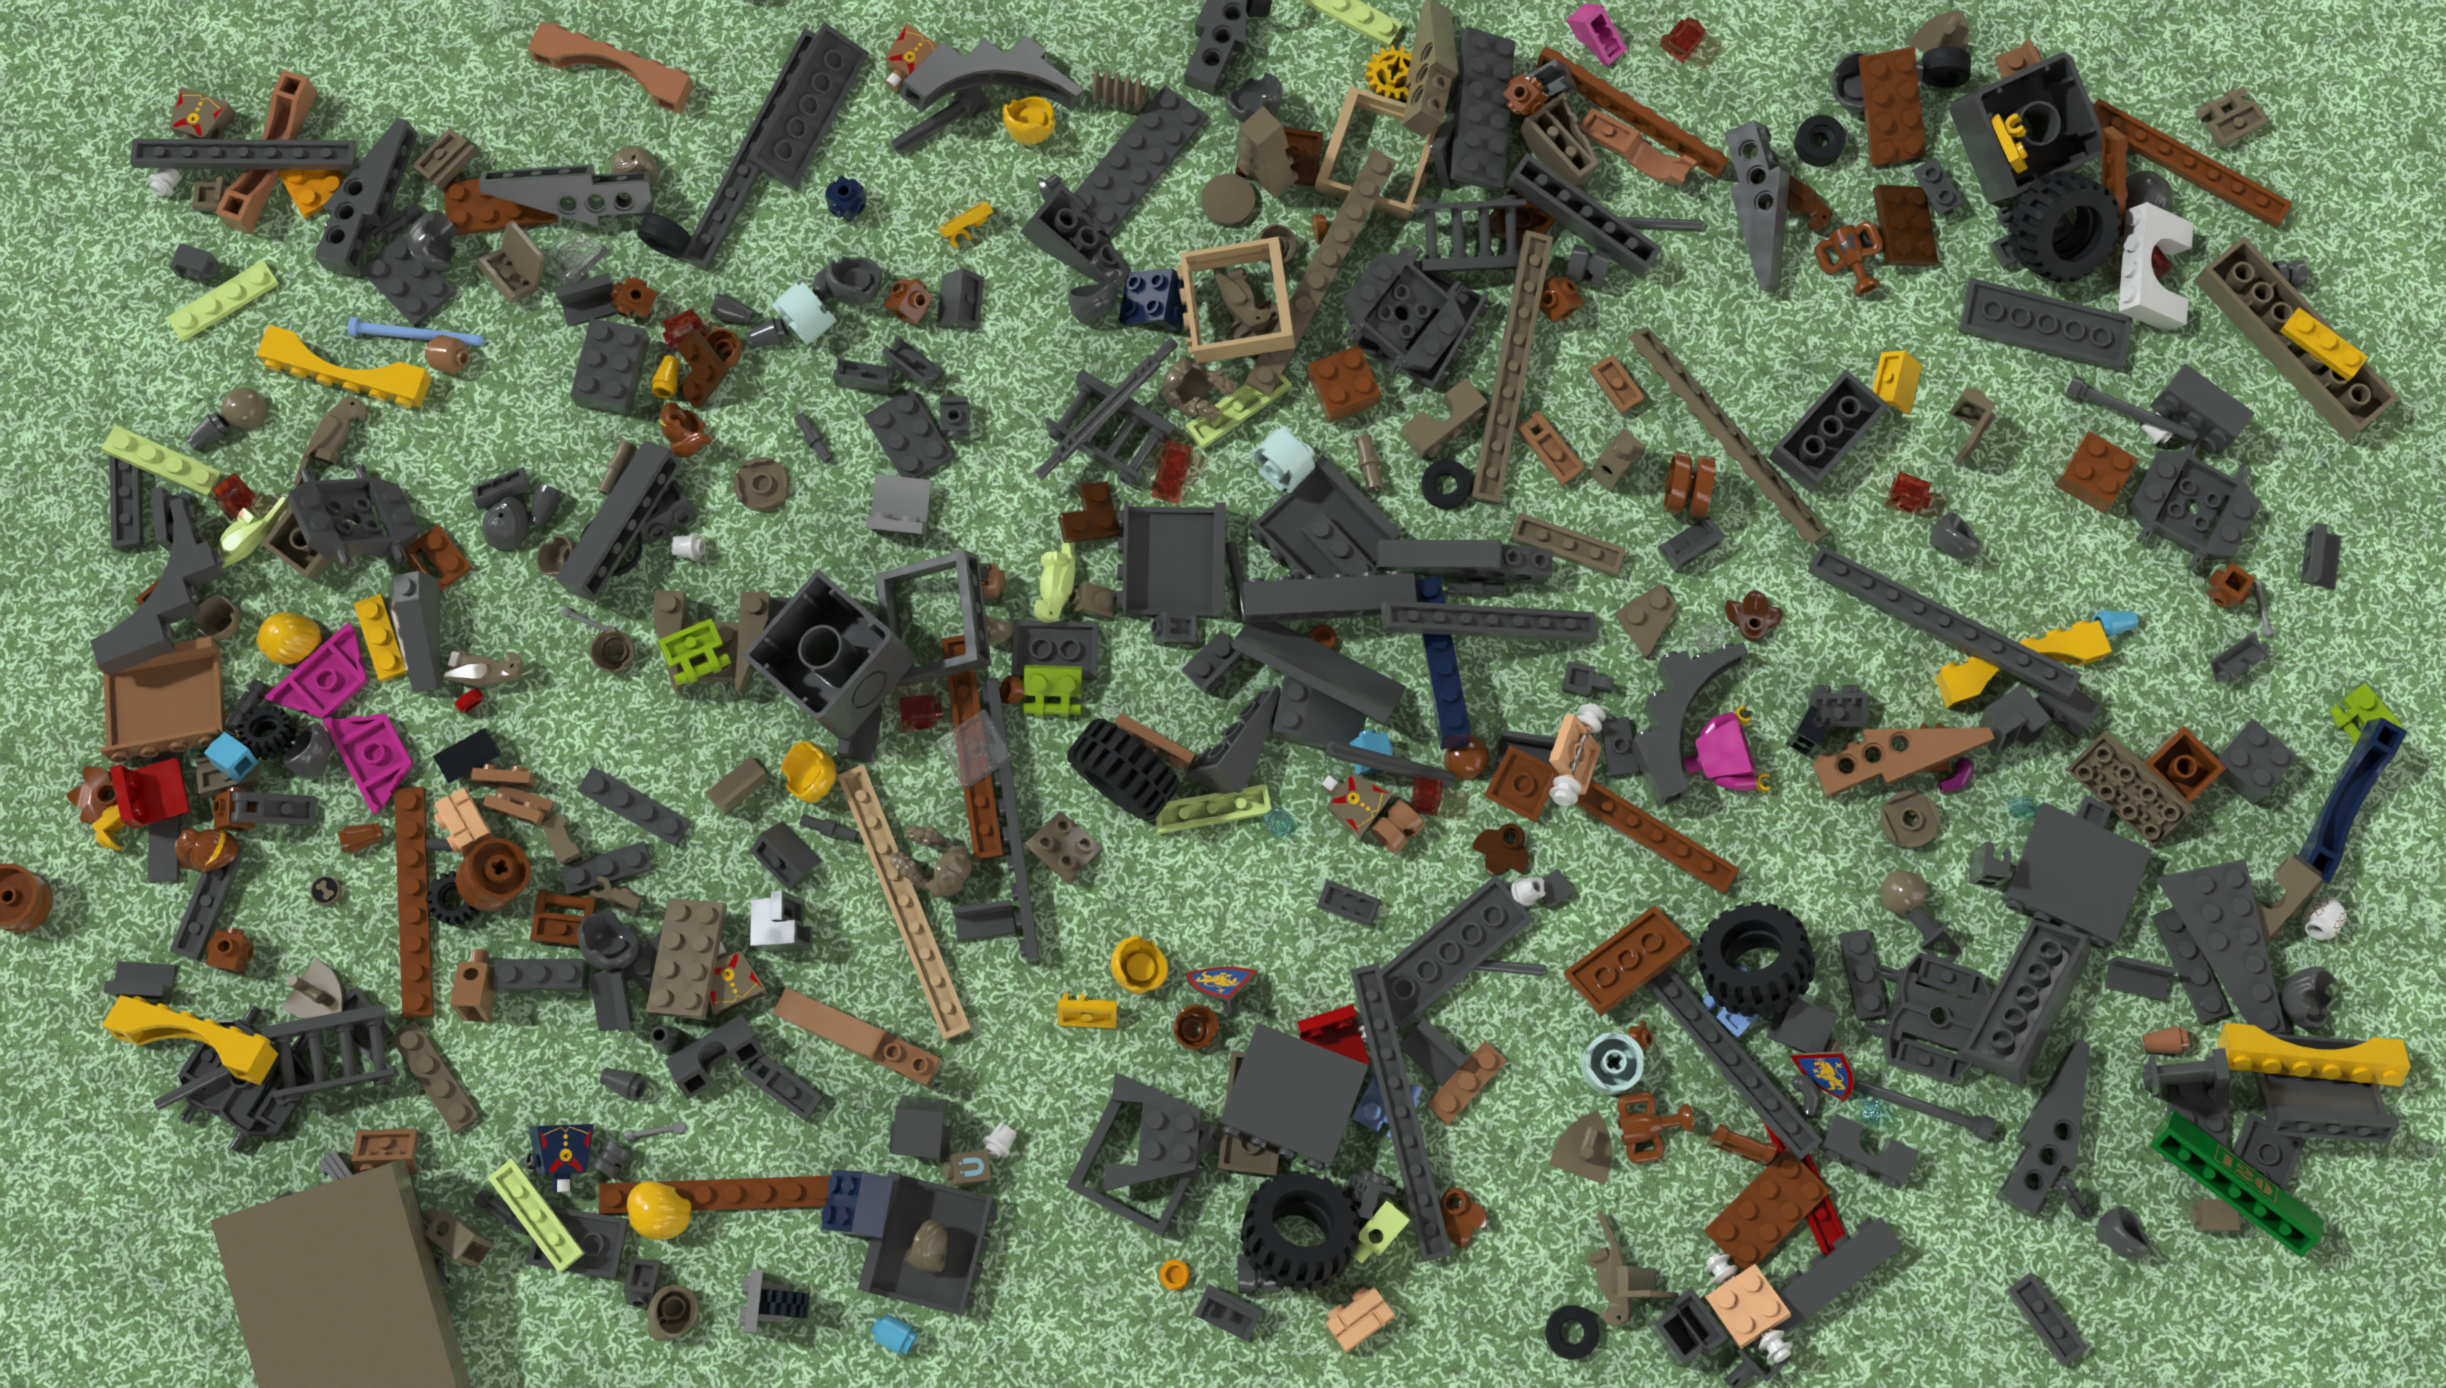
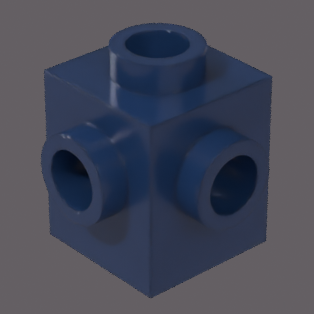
M841 175L836 182H831L826 189L825 198L828 210L837 218L843 217L851 223L855 216L860 215L866 206L867 201L863 186L855 179L851 178L848 180Z

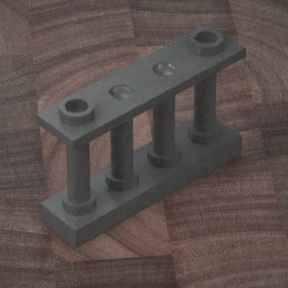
M1518 195L1501 196V200L1447 203H1437L1436 198L1422 199L1421 204L1413 207V213H1424L1427 255H1424V259L1416 263V268L1422 273L1517 269L1521 250H1518L1516 209L1527 205V200L1518 199ZM1505 209L1507 251L1504 252V256H1494V251H1491L1489 210ZM1478 210L1480 252L1478 257H1468L1464 251L1462 211ZM1435 212H1451L1454 252L1451 254V258H1441V254H1438Z
M1081 369L1076 376V384L1079 387V393L1058 423L1050 418H1047L1045 421L1048 436L1060 443L1071 433L1068 427L1088 398L1092 399L1094 396L1103 401L1115 388ZM1128 398L1116 410L1125 415L1126 421L1105 452L1091 444L1104 423L1078 450L1119 474L1118 479L1128 486L1135 484L1140 487L1143 481L1142 474L1138 473V470L1158 441L1164 439L1169 443L1176 434V425L1133 399ZM1141 425L1149 430V436L1127 466L1114 457L1133 429Z
M379 1004L264 1026V1037L278 1045L284 1084L283 1090L272 1091L273 1098L283 1100L284 1104L301 1101L302 1095L374 1082V1086L392 1083V1078L400 1077L399 1070L395 1068L387 1069L381 1025L384 1024L383 1020L391 1019L390 1007L386 1004ZM365 1024V1027L369 1028L375 1072L357 1075L351 1031L354 1030L353 1026ZM335 1029V1033L339 1034L345 1077L327 1081L321 1037L324 1031ZM305 1035V1039L309 1041L314 1083L296 1087L290 1043L293 1042V1037Z
M2225 1048L2212 1049L2210 1057H2206L2205 1061L2157 1066L2155 1056H2149L2148 1064H2143L2145 1090L2151 1089L2152 1096H2158L2160 1085L2206 1080V1083H2212L2213 1090L2226 1088L2230 1080Z

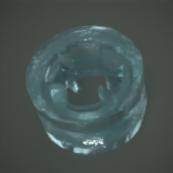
M2020 796L2008 799L2007 804L2011 806L2009 815H2023L2035 812V807L2031 806V802L2034 801L2033 796Z
M1276 807L1265 815L1264 826L1272 835L1281 837L1291 830L1293 819L1284 809Z
M1862 1097L1860 1101L1861 1123L1867 1124L1868 1121H1872L1873 1124H1878L1880 1119L1879 1099L1873 1098L1872 1101H1869L1867 1097Z

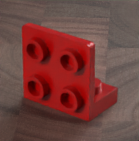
M177 758L135 770H130L122 764L109 767L122 823L136 829L190 813L191 809L182 769Z
M1353 1004L1297 1021L1296 1029L1301 1040L1366 1065L1369 1064L1360 1032H1357L1358 1026L1355 1020L1357 1014Z

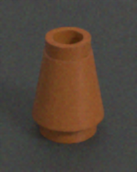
M380 823L344 826L343 830L338 831L344 853L351 852L353 854L384 839Z

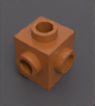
M1522 73L1520 76L1514 77L1507 84V90L1503 93L1509 100L1506 105L1515 114L1519 115L1521 112L1527 116L1536 114L1543 107L1549 96L1542 90L1545 86L1534 75L1529 78Z
M627 277L622 282L618 281L610 294L614 298L610 306L617 309L616 313L624 318H634L642 321L647 317L658 292L648 288L647 283L637 277Z
M1551 277L1544 281L1539 308L1549 317L1551 322L1569 318L1585 304L1577 293L1576 285L1567 277Z
M900 279L892 287L891 294L884 307L900 321L917 324L920 318L927 313L933 296L926 290L927 286L920 280Z
M2230 563L2222 571L2217 569L2207 582L2211 586L2205 594L2211 597L2213 603L2229 610L2237 603L2242 605L2251 594V591L2248 589L2255 581V578L2234 563Z
M230 787L226 792L216 795L212 806V811L215 815L214 829L245 832L255 828V823L231 822V813L235 812L232 792H246L245 788ZM247 802V812L254 813L255 803Z
M227 927L226 932L215 930L214 937L210 938L207 945V953L209 955L206 965L219 970L244 974L247 962L252 959L254 954L253 940L244 936L245 931Z

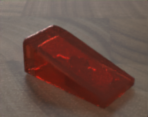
M1169 440L1166 441L1151 497L1178 504L1193 456V447Z

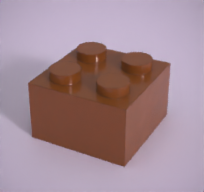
M1360 345L1308 364L1307 377L1328 423L1379 404L1381 392Z
M2088 431L2079 441L2054 486L2104 513L2114 503L2138 458Z
M2186 726L2173 731L2143 760L2148 767L2188 802L2193 801L2226 769Z

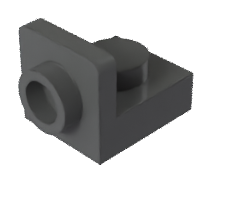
M1171 611L1159 614L1151 624V634L1154 635L1153 644L1160 645L1164 642L1185 645L1195 644L1197 615Z
M631 1258L623 1288L628 1305L639 1309L649 1306L656 1294L662 1270L661 1261Z

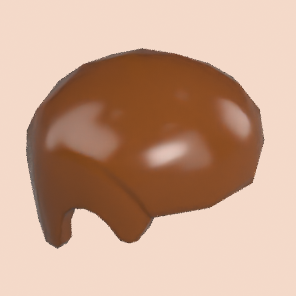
M715 329L707 334L705 339L717 355L719 349L727 357H720L728 369L734 367L742 355V345L738 335L728 329Z
M1470 735L1469 745L1446 749L1444 754V766L1447 771L1453 772L1455 778L1459 780H1473L1477 778L1489 763V750L1484 741L1475 735Z
M1198 1004L1182 1009L1177 1014L1173 1023V1035L1176 1041L1185 1049L1199 1050L1210 1045L1219 1030L1216 1013L1208 1006ZM1194 1022L1200 1027V1034L1197 1038Z

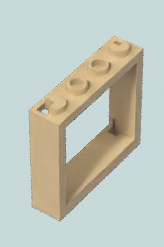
M1349 86L1316 179L1315 191L1345 200L1352 188L1330 179L1356 107L1403 121L1406 103ZM1441 125L1428 134L1405 203L1379 196L1372 208L1373 210L1405 220L1409 219L1410 213H1413V207L1418 205L1421 199L1417 197L1419 188L1424 190L1429 174L1425 173L1427 164L1432 166L1434 158L1430 154V147L1432 141L1437 138Z
M1279 237L1180 253L1181 265H1177V274L1179 281L1184 280V288L1180 289L1182 305H1187L1188 310L1187 313H1183L1185 330L1190 329L1191 337L1186 338L1188 353L1194 354L1196 364L1296 348ZM1271 259L1281 332L1202 345L1192 272Z

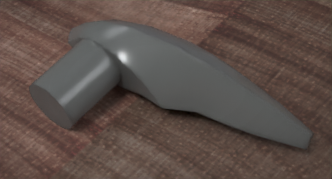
M1053 174L1046 180L1038 178L1039 189L1044 200L1054 191L1053 188L1060 184L1061 180L1058 175Z

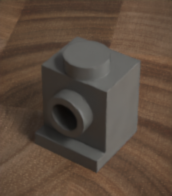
M179 243L169 268L177 277L182 279L185 276L195 282H200L201 279L211 281L219 273V262L211 252Z
M968 396L939 397L941 436L946 437L950 441H960L963 439V436H970ZM950 416H959L956 420L949 419Z

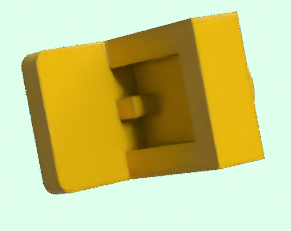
M117 804L108 807L102 813V817L91 826L97 832L94 836L103 848L107 849L109 847L116 851L122 849L121 845L113 837L114 833L126 825L121 822Z

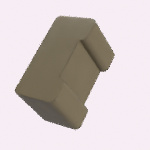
M562 814L541 823L554 855L560 864L566 866L583 858L584 855L581 848L573 842L568 831L571 826Z

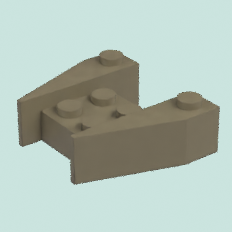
M655 590L653 619L659 639L700 623L688 621L689 599L684 591ZM741 592L739 622H713L723 642L722 647L713 651L716 657L727 653L731 664L722 667V671L715 674L710 672L698 677L696 682H735L736 693L740 698H744L755 668L741 655L771 622L772 597L769 592ZM703 654L689 661L692 667L707 662V659ZM666 662L672 688L678 697H683V684L677 686L673 675L683 672L680 664L669 668Z

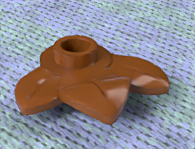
M87 766L83 768V778L86 784L73 789L66 797L73 805L82 809L80 815L81 822L93 823L102 817V813L108 807L117 805L116 795L110 801L106 799L108 792L114 791L115 793L113 781L109 773L96 766Z
M1451 1188L1443 1194L1440 1209L1445 1229L1452 1242L1459 1248H1464L1471 1240L1473 1228H1485L1487 1226L1486 1213L1480 1205L1471 1202L1469 1194L1461 1188ZM1455 1197H1459L1462 1201L1461 1206L1457 1209L1452 1206V1200Z

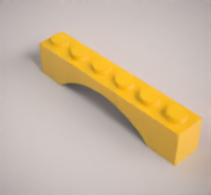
M272 325L267 326L256 354L264 363L263 366L275 372H280L281 368L289 370L291 375L300 379H306L307 376L316 378L318 383L328 387H332L333 383L342 385V388L347 392L358 394L359 391L369 393V397L382 402L388 398L395 400L394 403L406 409H411L412 406L421 408L432 379L426 369L400 361L375 369L354 370L338 367L325 362L311 353L295 332Z
M2087 619L2073 624L2070 630L2063 631L2062 628H2058L2046 633L2045 638L2037 640L2034 636L2019 642L2052 660L2064 661L2076 666L2105 658L2112 652L2099 620L2091 623ZM1975 655L1967 659L1968 663L1957 665V662L1942 666L1935 680L1946 708L1973 701L1980 695L1987 682L2002 669Z
M120 995L102 1024L115 1039L137 1046L168 1038H187L203 1042L212 1046L217 1051L222 1064L236 1078L261 1085L278 1056V1053L270 1046L271 1041L260 1034H254L252 1037L234 1026H230L227 1029L209 1018H206L205 1021L199 1020L195 1015L187 1011H182L180 1014L161 1003H158L157 1006L151 1005L150 1002L139 996H134L132 999Z
M2225 1023L2217 1040L2218 1048H2225L2228 1069L2401 1086L2411 1068L2404 1041L2399 1039L2373 1037L2365 1043L2351 1048L2324 1050L2302 1047L2283 1041L2255 1025Z

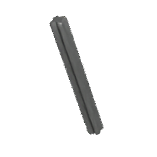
M1337 741L1328 742L1325 753L1331 758L1446 788L1454 785L1455 774L1451 771Z

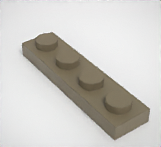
M1520 512L1509 540L1527 547L1552 549L1553 556L1613 577L1617 576L1626 551L1625 548Z
M413 1021L390 1037L454 1134H457L481 1117L417 1021Z

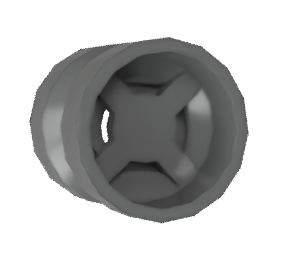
M2284 260L2272 262V265L2293 287H2303L2307 281V265L2304 260H2292L2291 263H2286Z
M607 1139L603 1145L601 1156H596L591 1165L616 1180L621 1173L620 1166L628 1162L633 1154Z

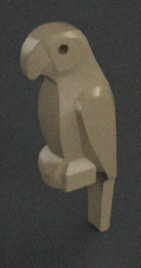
M1238 267L1228 270L1227 274L1223 275L1219 268L1212 269L1227 311L1252 332L1265 329L1271 322V313L1268 308L1264 310L1256 308L1255 296L1248 285L1250 277L1246 270Z
M347 396L322 417L317 423L303 454L294 485L298 487L303 484L304 481L299 471L304 467L306 469L310 467L315 459L333 466L337 465L341 459L338 452L343 448L348 439L351 421L358 418L363 421L367 415V408L364 403L357 398Z
M464 649L454 650L451 652L448 662L450 671L440 672V679L480 688L492 687L519 679L523 673L524 663L521 656L515 652H506L507 656L503 660L498 661L483 655H470Z
M1600 1211L1597 1213V1217L1609 1243L1610 1250L1608 1247H1605L1587 1255V1265L1596 1269L1599 1287L1605 1298L1609 1301L1607 1310L1601 1311V1317L1607 1325L1617 1327L1630 1321L1632 1298L1618 1297L1617 1266H1627L1603 1212Z

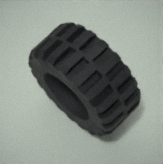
M2057 171L2054 175L2048 174L2040 178L2041 182L2035 181L2028 187L2029 191L2026 194L2022 193L2018 199L2020 201L2017 208H2013L2011 215L2014 217L2013 221L2009 222L2008 229L2012 233L2009 236V244L2013 248V255L2025 268L2050 281L2054 280L2057 283L2074 282L2082 279V275L2087 277L2095 272L2094 268L2102 266L2106 261L2104 258L2114 250L2113 243L2115 239L2118 240L2120 230L2117 229L2118 225H2121V215L2117 213L2120 211L2117 200L2114 199V194L2109 189L2077 172ZM2076 207L2077 217L2073 230L2063 242L2053 247L2052 236L2057 222L2068 210Z
M1098 718L1092 720L1068 750L1067 760L1082 778L1115 805L1143 821L1154 820L1179 789L1177 775L1173 773L1174 771L1160 757L1136 737L1130 735L1129 732L1119 728L1112 722H1108L1106 719Z
M1751 902L1750 906L1740 904L1735 906L1736 909L1730 912L1727 909L1720 913L1718 920L1713 919L1707 925L1709 930L1702 932L1696 952L1700 973L1709 995L1713 997L1714 1002L1720 1007H1725L1726 1011L1737 1014L1741 1012L1744 1017H1753V1014H1759V1017L1769 1016L1768 1013L1774 1011L1778 1014L1785 1011L1784 1007L1788 1004L1793 1006L1798 1002V996L1800 994L1804 995L1810 987L1808 982H1812L1815 974V957L1806 929H1804L1799 918L1793 916L1792 912L1785 908L1779 910L1778 905L1767 903L1766 906H1762L1761 902ZM1771 948L1780 952L1776 960L1763 969L1745 972L1732 968L1734 962L1749 950Z
M1290 1171L1288 1176H1285L1284 1173H1279L1273 1176L1272 1181L1270 1179L1265 1180L1260 1184L1259 1190H1255L1252 1194L1242 1223L1240 1240L1243 1242L1242 1250L1244 1256L1250 1257L1249 1265L1254 1271L1259 1269L1261 1271L1260 1277L1268 1282L1271 1279L1276 1282V1287L1284 1289V1286L1292 1287L1294 1292H1301L1302 1288H1307L1308 1291L1319 1290L1320 1284L1323 1287H1327L1334 1283L1335 1277H1341L1347 1265H1349L1359 1238L1360 1230L1358 1226L1360 1221L1358 1213L1353 1212L1355 1205L1352 1199H1346V1192L1339 1185L1334 1187L1332 1180L1325 1176L1323 1179L1318 1178L1316 1173L1307 1172V1175L1300 1174V1171ZM1285 1216L1307 1218L1320 1227L1326 1241L1310 1247L1292 1244L1278 1233L1273 1222Z

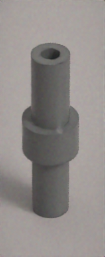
M804 413L796 415L794 419L804 433L803 438L808 446L814 448L824 464L831 461L833 457L822 442L824 438L818 429L812 427Z
M1470 580V583H1448V595L1470 594V597H1482L1483 594H1505V583H1482V580Z
M803 814L800 820L801 826L820 831L821 835L830 838L836 836L855 842L858 836V831L837 825V821L825 818V820Z

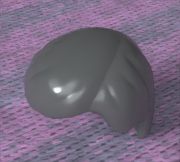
M1854 51L1846 54L1837 62L1834 69L1832 94L1841 107L1852 113L1864 111L1858 56L1870 54L1868 52Z
M1268 72L1264 73L1263 78L1259 80L1252 77L1248 78L1238 90L1228 92L1225 101L1226 108L1233 117L1243 123L1262 106L1275 116L1282 101L1283 87L1279 79Z
M2140 171L2126 177L2128 197L2126 199L2125 211L2146 202L2169 211L2173 202V191L2166 179L2153 171Z
M434 210L425 213L409 229L407 246L411 255L419 264L429 270L440 272L448 269L456 252V248L451 246V241L457 235V228L441 211Z
M842 256L836 263L835 260L829 262L826 279L829 289L838 301L852 306L863 305L878 295L882 282V272L876 262L865 257L848 258L846 256Z
M613 911L597 912L581 921L577 931L578 942L584 959L591 966L598 970H620L634 962L639 951L638 940L631 926L621 923L616 913Z
M2320 966L2303 969L2289 977L2282 987L2281 1002L2286 1013L2296 1025L2305 1030H2318L2327 1023V1006L2333 998L2331 995H2328L2327 986L2336 982L2334 976L2327 969Z

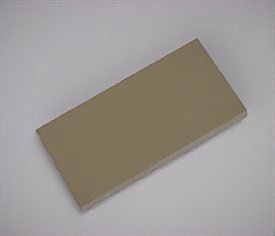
M2107 730L2102 732L2066 769L2068 773L2101 802L2111 806L2112 811L2153 847L2157 846L2195 809L2190 802Z

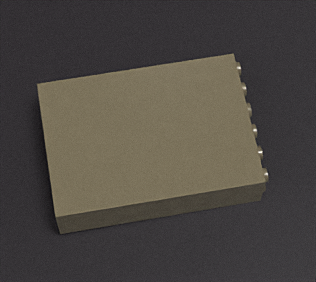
M405 1158L210 1220L258 1388H472L442 1284L437 1274L430 1243L425 1235V1226Z

